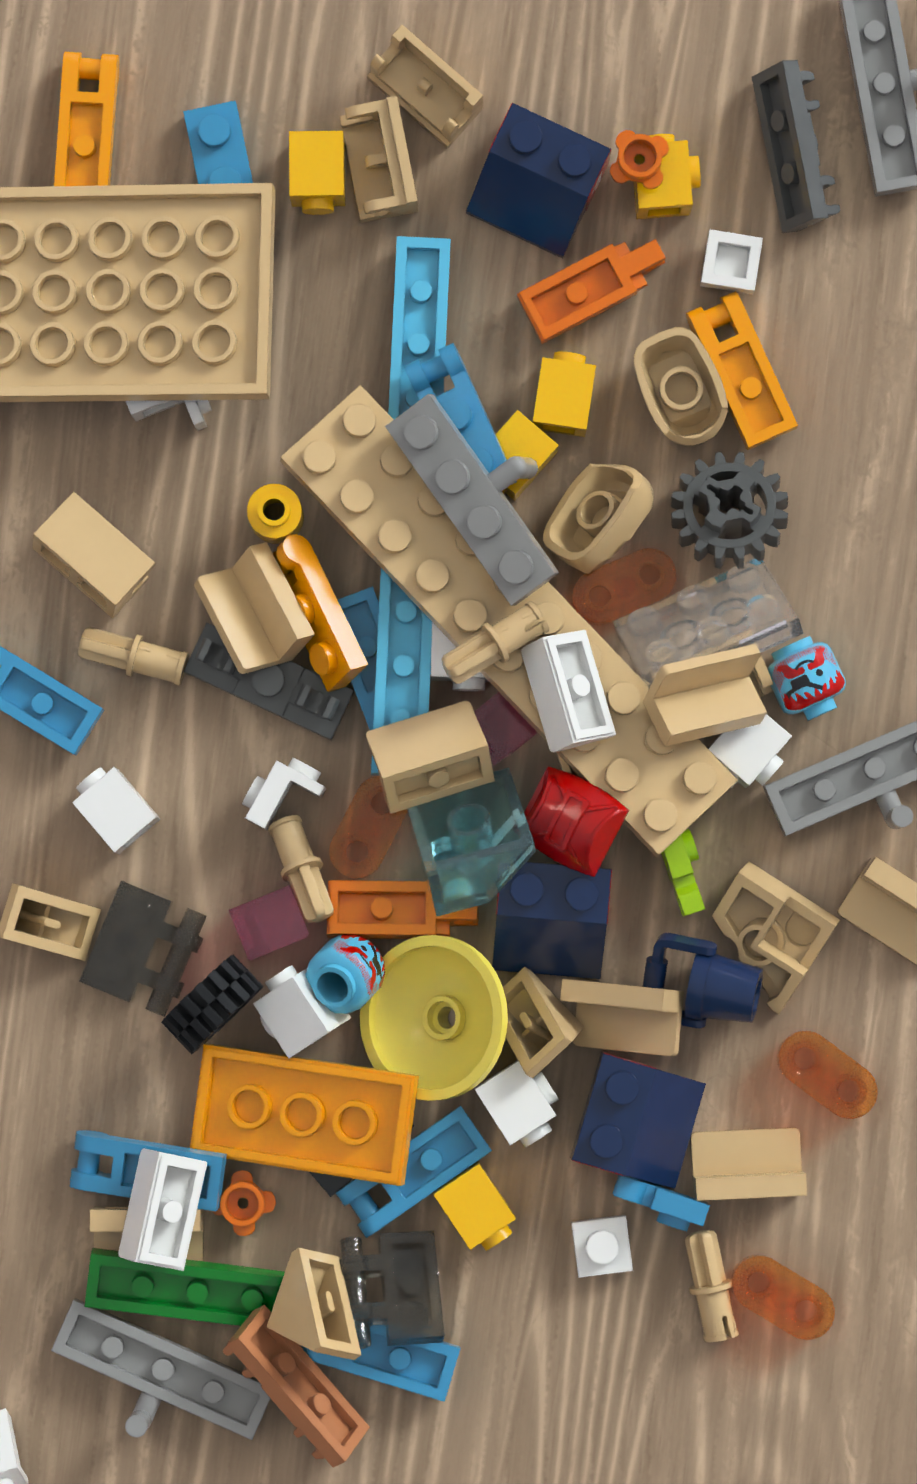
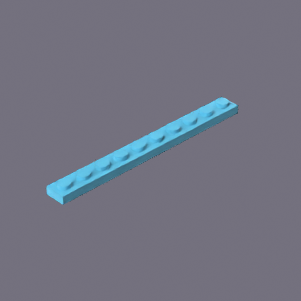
M397 236L388 414L393 419L419 401L404 366L418 359L421 363L431 360L440 355L439 349L446 346L451 239ZM444 377L431 383L436 396L444 393ZM382 568L380 575L373 729L429 712L432 621ZM372 756L371 775L379 776L376 763Z

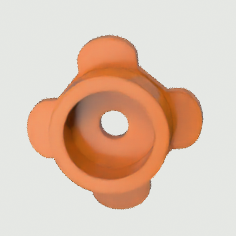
M631 130L621 132L615 141V145L618 148L617 161L610 167L612 179L619 184H624L627 181L642 183L646 189H655L660 186L663 181V174L660 171L662 158L669 151L667 141L661 136L650 137L645 134H635ZM635 156H643L644 163L636 164L634 162Z
M239 1170L232 1174L231 1184L222 1193L220 1208L216 1212H212L215 1215H223L228 1222L233 1224V1230L237 1235L248 1236L255 1231L257 1220L264 1213H270L274 1210L276 1198L271 1191H263L253 1182V1175L249 1171ZM240 1198L248 1200L246 1208L239 1207L238 1200Z

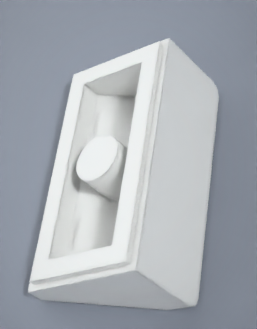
M586 630L542 637L521 649L529 682L551 752L571 749L616 735Z
M146 1148L141 1150L120 1242L119 1257L133 1262L184 1271L207 1167L206 1161Z

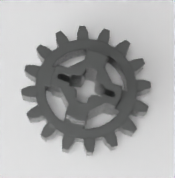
M717 452L715 454V465L708 467L705 462L698 459L695 461V477L685 473L680 475L679 488L682 491L672 492L671 507L676 509V511L671 513L672 528L682 529L679 532V544L681 547L689 546L693 543L696 544L694 549L695 560L700 561L709 553L714 555L715 568L721 569L725 558H733L737 568L741 569L744 568L745 555L751 554L759 562L764 560V543L772 547H778L781 533L777 529H786L788 524V513L783 511L788 507L787 492H776L780 488V476L778 473L767 477L763 476L765 466L763 460L759 459L752 467L745 465L743 452H738L734 463H726L722 452ZM756 494L761 497L765 505V516L761 514V508L754 504ZM694 504L699 507L698 513L705 516V524L702 527L694 516Z

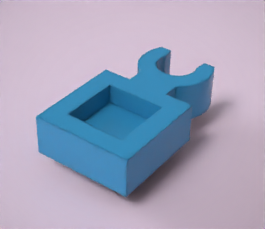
M618 1175L612 1192L616 1197L659 1211L657 1222L686 1232L690 1222L700 1226L704 1225L710 1207L705 1201H696L693 1197L622 1175Z

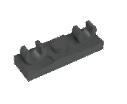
M783 60L752 76L782 233L801 231L841 211L840 205H827L825 202L823 189L834 185L835 180L834 177L829 175L820 176L818 141L814 134L810 112L820 107L819 100L808 101L805 99L803 85L815 80L814 73L810 71H800L798 60Z
M207 622L184 669V672L190 676L331 741L354 694V690L348 687L327 692L319 674L292 661L241 674L234 665L215 626Z

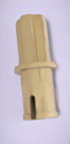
M529 601L525 606L494 625L483 624L481 626V633L443 655L441 660L446 674L455 684H459L498 660L506 663L510 660V653L539 635L549 632L547 622L545 620L539 621L543 617L542 612L535 603Z
M92 627L84 630L78 649V654L81 658L126 670V676L132 677L135 672L173 682L179 686L182 683L185 674L184 669L189 657V652H180L144 642L142 635L137 634L135 639Z
M291 815L278 819L269 826L268 830L273 837L284 867L280 872L283 881L290 882L303 920L306 923L322 922L333 915L334 908L319 871L323 866L321 858L313 855L300 816Z
M714 1230L692 1232L685 1238L694 1283L689 1288L691 1295H696L704 1341L727 1340L726 1335L729 1338H734L739 1335V1331L736 1328L729 1288L733 1286L732 1279L725 1277L717 1234Z

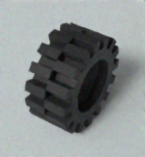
M233 954L186 995L161 1023L193 1054L223 1028L263 988V985Z

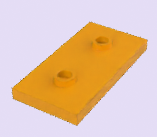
M204 1044L190 1148L227 1154L226 1159L402 1186L405 1185L419 1075L294 1056L288 1059L286 1055Z

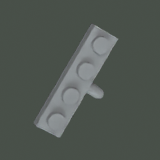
M839 0L875 197L917 190V108L913 92L917 91V69L909 70L897 0Z
M427 394L385 426L511 606L517 605L559 574L556 567L502 492L519 478L531 479L537 474L538 465L534 459L513 456L489 473L434 394Z
M917 721L763 786L784 837L874 798L888 827L901 829L910 825L913 821V812L908 806L901 804L895 789L917 780Z
M75 1298L51 1351L142 1391L132 1414L125 1424L126 1432L130 1436L141 1437L146 1433L163 1400L253 1440L271 1399L261 1388V1384L256 1378H245L241 1371L106 1311L84 1307L85 1302Z

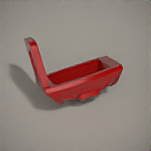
M548 766L521 817V824L515 831L537 850L570 869L595 877L629 809L611 794L592 785L587 780Z

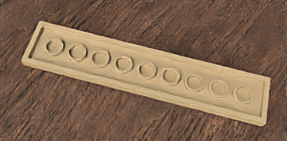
M359 385L280 457V462L456 647L481 633V626L488 623L492 626L525 606L527 602L532 601L543 614L539 621L545 620L547 622L549 632L539 635L510 653V660L506 663L498 660L480 672L546 742V736L521 649L542 637L586 630L616 735L557 753L579 777L608 792L629 809L623 823L657 858L738 780L699 739L664 747L643 703V699L650 687L549 582L517 605H510L385 426L394 419Z

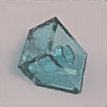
M509 768L494 771V782L406 809L413 841L436 916L490 903L536 852L535 843Z

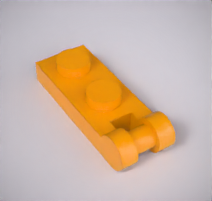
M64 52L54 186L110 185L116 97L120 70L119 55L102 54L101 59L82 58L81 52ZM81 79L99 80L98 92L79 91Z
M734 291L720 297L721 303L706 310H703L700 306L686 312V318L691 331L699 338L720 375L726 392L729 412L746 449L749 450L795 430L798 424L738 293ZM730 323L736 335L719 342L714 329Z
M291 534L279 544L277 551L273 552V555L315 633L305 646L309 652L310 663L314 671L320 675L327 692L346 687L368 665V662L311 544L303 536Z

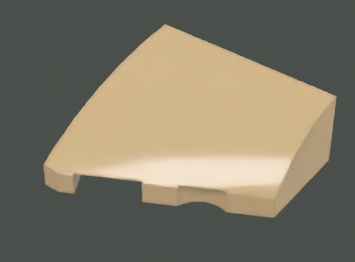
M750 861L738 872L712 915L724 936L730 938L736 944L739 960L763 969L762 986L770 997L767 1004L777 1014L782 1012L840 922V919Z

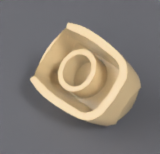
M674 327L642 341L635 350L634 366L647 408L661 432L675 444L686 447L704 444L715 437L724 424L728 412V403L720 375L699 338L692 331L684 327Z
M590 463L572 482L553 511L543 533L545 546L563 562L584 573L590 574V572L601 568L632 538L653 506V489L650 482L636 469L627 465Z

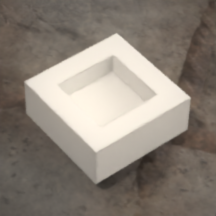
M710 229L700 286L753 295L763 238Z
M626 1215L571 1222L579 1278L633 1271Z

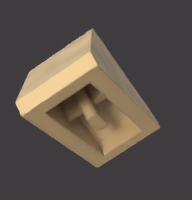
M12 883L0 922V938L86 961L101 909Z
M524 967L503 986L508 1013L506 1039L525 1074L534 1078L576 1038L584 1026L531 970Z
M297 1248L290 1255L266 1327L313 1352L355 1360L361 1356V1350L340 1258L334 1255Z

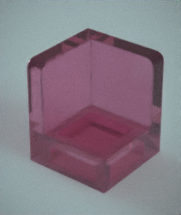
M497 692L474 711L487 741L493 768H496L538 733L500 692Z
M290 885L229 909L249 961L269 955L273 951L303 940L309 935Z

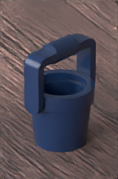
M663 933L658 937L653 947L652 956L646 958L643 987L664 989L668 960L665 958L667 948L696 954L688 982L685 1010H682V1026L704 1028L706 1026V1019L753 1022L761 993L762 968L718 955L716 953L717 944L712 941L672 933Z

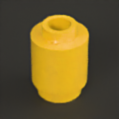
M281 484L264 485L257 489L249 499L247 517L253 531L263 541L271 544H280L287 536L300 532L304 521L303 509L298 496L287 486ZM273 503L283 504L285 508L283 516L278 520L266 518L264 510L267 506Z

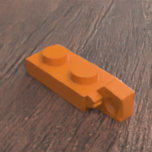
M656 239L631 252L626 242L617 246L610 244L524 289L517 294V299L541 344H544L637 295V291L648 286L643 275L665 264L666 257Z
M328 881V894L334 908V913L327 918V938H334L342 934L359 935L366 939H411L423 935L450 937V926H478V898H451V887L437 886V881Z

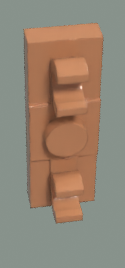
M263 1305L252 1311L227 1343L223 1353L226 1356L234 1353L245 1365L241 1374L245 1378L255 1377L258 1380L261 1388L296 1427L293 1434L297 1438L305 1435L316 1447L312 1456L315 1459L325 1458L334 1468L348 1459L370 1426L299 1344L266 1327L271 1311Z

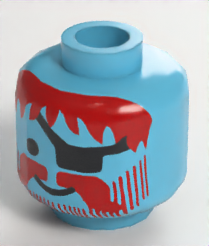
M811 636L771 654L774 662L767 668L773 681L771 688L784 713L794 715L804 712L807 721L837 708L833 698L844 691L846 680L828 644L824 642L813 643Z
M342 934L330 939L309 961L305 975L316 998L333 1013L348 1014L361 1009L381 988L385 977V964L378 948L368 939L359 935Z

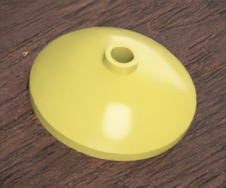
M423 935L403 941L383 956L385 977L382 986L360 1009V1031L365 1051L374 1069L419 1075L416 1099L433 1101L461 1096L472 1090L486 1078L502 1052L508 1023L507 1003L502 984L489 961L478 950L464 941L441 935ZM452 1009L455 1012V1024L453 1026L448 1021V1015Z

